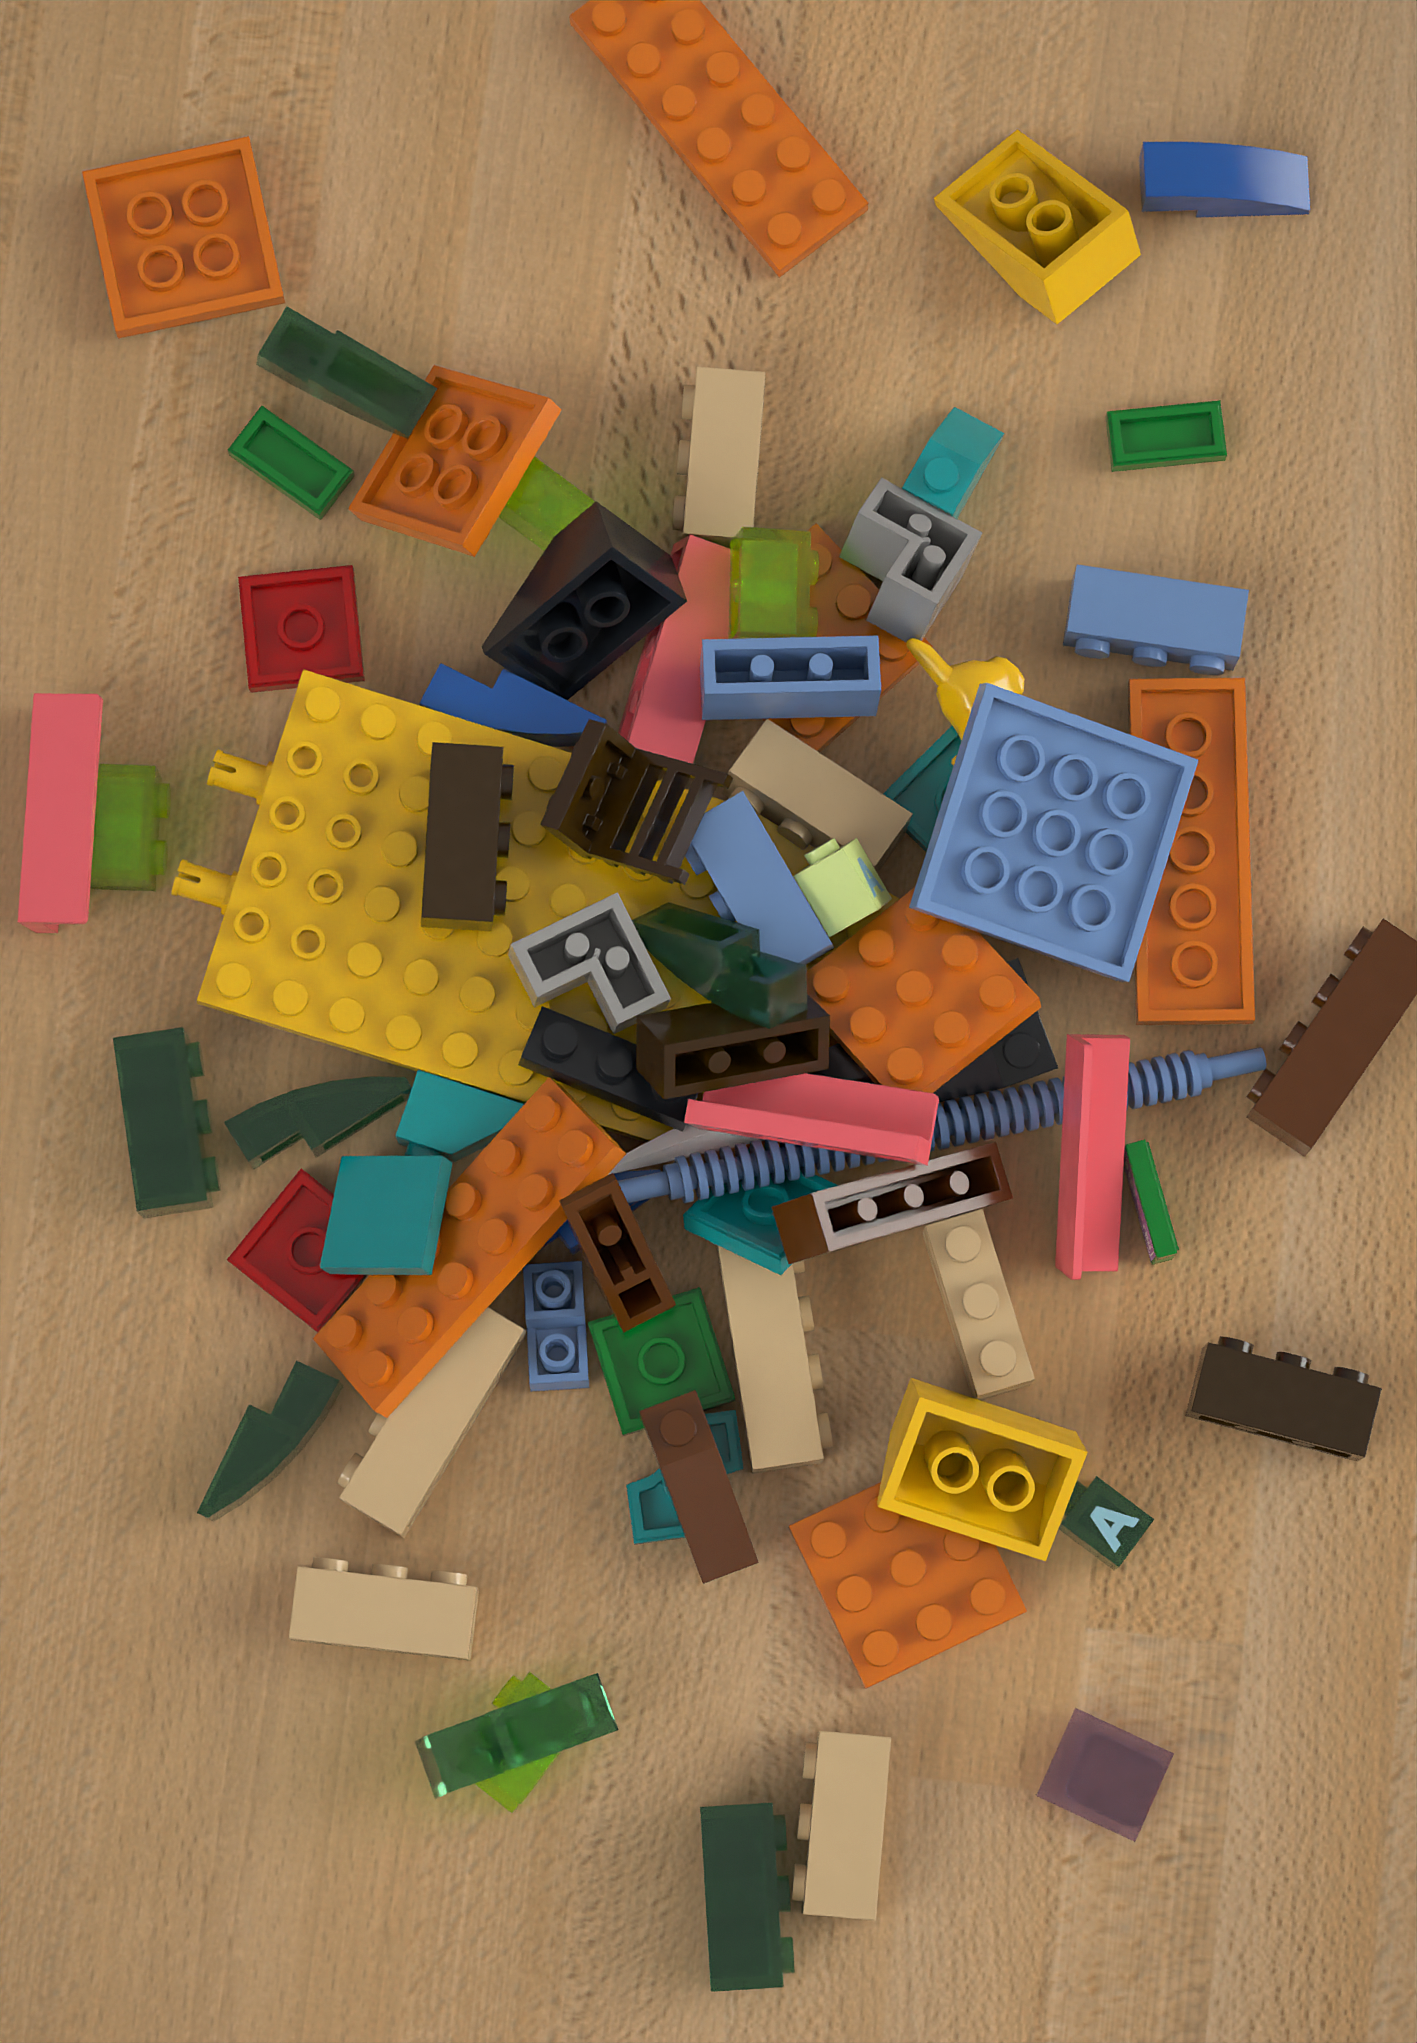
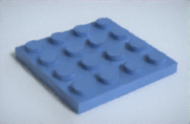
M979 684L909 908L1113 980L1129 982L1198 759L993 684Z

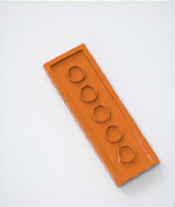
M589 0L569 15L571 26L779 278L868 211L869 203L701 0Z
M1245 678L1129 679V734L1198 759L1134 965L1136 1025L1253 1024L1255 1021Z
M549 1077L448 1188L432 1275H370L315 1335L313 1340L375 1412L388 1418L564 1224L567 1218L559 1200L606 1177L627 1153L562 1085Z

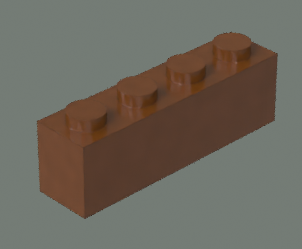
M1384 918L1373 932L1364 926L1361 928L1344 953L1345 957L1353 961L1341 979L1333 974L1329 975L1311 1001L1320 1010L1310 1025L1307 1027L1298 1021L1278 1049L1288 1056L1276 1074L1265 1068L1246 1096L1255 1103L1246 1118L1304 1157L1313 1148L1417 995V941Z
M993 1142L929 1160L928 1166L910 1165L813 1192L772 1206L771 1208L788 1264H793L1013 1199L997 1143Z

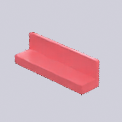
M690 534L673 544L671 557L687 602L647 634L618 733L638 749L693 764L706 721L702 720L700 657L702 639H730L752 565V558Z
M34 693L18 923L35 933H58L59 924H85L88 921L103 699L98 694Z
M1067 1034L1055 1267L1071 1280H1080L1082 1271H1118L1130 1038L1125 1035Z
M804 1073L704 1092L702 1101L688 1099L684 1123L701 1130L928 1166L939 1097L933 1093Z

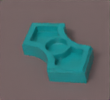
M736 1410L705 1414L727 1475L744 1470ZM660 1469L649 1477L626 1484L634 1545L685 1538Z

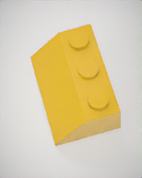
M910 1378L890 1431L877 1505L879 1508L1046 1561L1088 1451L1076 1431Z

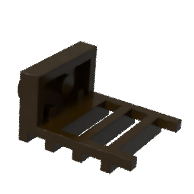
M588 719L580 739L572 750L570 761L558 787L548 802L547 810L540 825L581 857L587 859L597 858L617 868L620 865L630 868L637 874L645 876L647 873L657 876L667 883L673 884V882L685 885L690 874L684 869H680L683 859L716 787L720 786L729 789L733 778L724 772L638 749L608 724ZM662 770L666 771L629 853H626L625 850ZM689 778L694 779L657 861H653L655 852Z

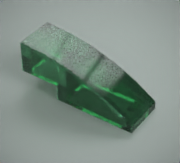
M287 306L257 357L256 365L291 385L350 415L407 439L437 391V388L341 331L337 330L334 334Z
M670 902L632 920L645 948L659 962L703 997L736 1016L771 1029L807 1009L806 965L761 952L759 929Z
M361 1077L328 1081L292 1090L258 1103L225 1121L224 1124L253 1169L261 1166L302 1139L306 1141L317 1158L406 1102L412 1087L406 1077Z
M296 1360L271 1414L248 1405L197 1513L214 1522L245 1503L274 1480L303 1450L321 1426L344 1385L339 1380Z
M596 1673L431 1733L416 1740L415 1744L435 1799L603 1737L619 1729L599 1674Z

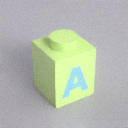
M835 838L823 843L804 855L809 865L794 875L795 880L828 937L879 910L892 899L857 838L841 847Z

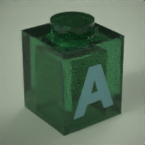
M1096 1476L1087 1487L1077 1480L1064 1513L1065 1517L1058 1529L1111 1569L1116 1570L1121 1566L1154 1519Z

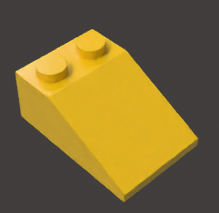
M1018 129L933 198L938 209L1022 299L1056 325L1141 255L1129 211Z

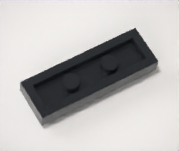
M543 1006L518 1064L521 1067L550 1077L558 1082L682 1132L686 1126L684 1120L688 1099L696 1100L698 1093L663 1099L636 1070L635 1043Z

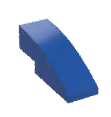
M1143 142L1139 156L1142 212L1196 210V218L1305 215L1310 213L1307 156L1266 148L1221 143Z
M440 663L419 703L422 707L555 747L575 746L582 735L588 719L607 724L606 719L505 669H502L493 688H490Z

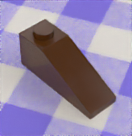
M613 1173L559 1200L582 1255L601 1294L623 1332L676 1306Z
M696 1390L639 1411L641 1421L702 1583L705 1584L759 1563Z

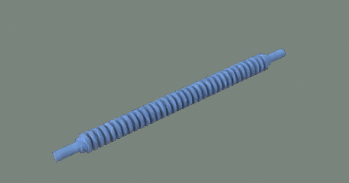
M1261 1047L1207 1058L1204 1053L1194 1055L1193 1051L1187 1050L1182 1051L1180 1057L1177 1053L1167 1054L1165 1060L1162 1056L1153 1057L1151 1062L1147 1059L1138 1060L1136 1067L1134 1063L1129 1062L1127 1109L1128 1105L1132 1110L1141 1108L1143 1103L1146 1106L1156 1105L1157 1100L1161 1103H1167L1172 1100V1096L1175 1100L1185 1099L1187 1093L1190 1097L1199 1096L1202 1089L1210 1088L1215 1080L1265 1070L1267 1067L1265 1053ZM1065 1076L1062 1082L1058 1077L1049 1079L1047 1085L1043 1080L1034 1082L1033 1088L1029 1084L1019 1085L1018 1093L1014 1087H1009L1003 1090V1095L1001 1091L994 1090L989 1092L988 1098L986 1094L980 1093L974 1095L973 1101L969 1096L960 1097L959 1104L954 1099L946 1100L944 1102V1109L939 1103L930 1152L935 1150V1143L937 1148L942 1150L949 1148L950 1141L956 1147L963 1145L965 1138L971 1144L978 1142L980 1135L985 1141L993 1139L995 1132L998 1137L1008 1136L1009 1130L1013 1134L1023 1133L1024 1125L1028 1131L1037 1130L1039 1122L1043 1128L1052 1127L1054 1120L1058 1125H1061ZM758 1139L750 1141V1153L745 1143L735 1144V1157L730 1146L720 1147V1160L714 1149L706 1150L704 1152L705 1163H703L699 1152L691 1153L689 1155L690 1166H688L685 1156L681 1155L674 1158V1163L663 1165V1172L620 1180L618 1183L628 1203L668 1195L670 1200L682 1198L684 1203L694 1201L693 1189H695L698 1199L703 1200L709 1198L708 1186H710L713 1196L718 1197L724 1195V1183L729 1194L739 1192V1180L746 1191L754 1189V1177L761 1188L769 1186V1174L774 1184L784 1183L785 1180L784 1170L788 1180L794 1181L800 1178L799 1167L803 1176L808 1178L815 1175V1166L818 1173L823 1175L830 1172V1163L833 1170L837 1172L845 1169V1160L851 1169L860 1166V1157L865 1166L874 1164L875 1157L780 1142L779 1147L778 1142L765 1140L764 1150L761 1141ZM877 1158L879 1162L889 1161L887 1159Z

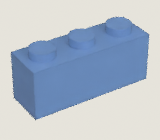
M1076 565L1072 578L1063 645L1075 647L1076 654L1088 658H1108L1111 652L1131 655L1134 663L1143 666L1163 667L1166 666L1167 661L1190 664L1189 669L1198 674L1222 675L1224 669L1234 671L1240 657L1249 590Z
M878 636L702 639L700 657L702 720L876 716L881 694Z
M741 791L705 812L685 857L696 876L707 870L714 881L718 891L709 895V898L725 926L737 921L748 941L738 948L755 977L766 972L772 983H775L834 949L832 942L745 793Z

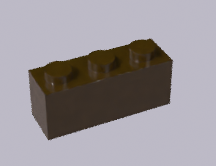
M432 742L421 927L492 931L494 915L505 916L507 881L496 880L497 857L508 858L510 822H499L500 799L512 800L514 765L502 764L503 747Z
M801 987L637 1016L636 1070L663 1099L829 1069L830 1015Z
M1220 1336L1218 1345L1208 1342L1202 1348L1186 1417L1353 1461L1365 1458L1382 1390L1380 1387L1367 1384L1368 1374L1343 1367H1334L1333 1375L1310 1369L1312 1360L1287 1352H1277L1275 1360L1252 1354L1253 1344L1230 1337Z

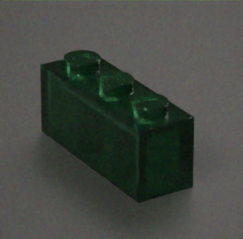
M183 1027L113 1038L137 1212L143 1218H151L213 1208L211 1192L221 1191V1183L216 1156L206 1157L203 1135L213 1133L208 1099L198 1100L195 1077L205 1076L200 1042L190 1043L189 1036Z
M773 1803L700 1807L711 1992L784 1987L783 1974L795 1973L792 1936L781 1937L779 1913L791 1912L789 1875L777 1876L776 1851H787L785 1814L773 1815Z

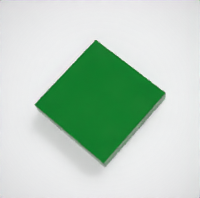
M700 1287L673 1295L676 1306L626 1332L622 1331L613 1314L588 1322L623 1436L645 1430L639 1411L694 1390L697 1392L703 1411L736 1401Z

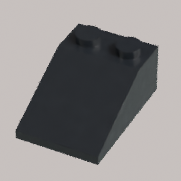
M596 501L553 537L483 643L482 649L486 656L511 673L568 700L685 604L687 598L671 555Z

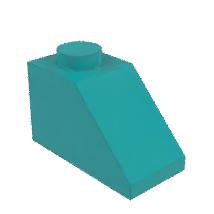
M954 407L930 437L902 489L958 519L1002 441L1004 433Z
M418 1070L395 1137L399 1145L407 1147L405 1156H444L451 1162H456L486 1147L524 1104Z

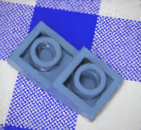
M582 1261L526 1264L523 1268L530 1391L589 1388Z

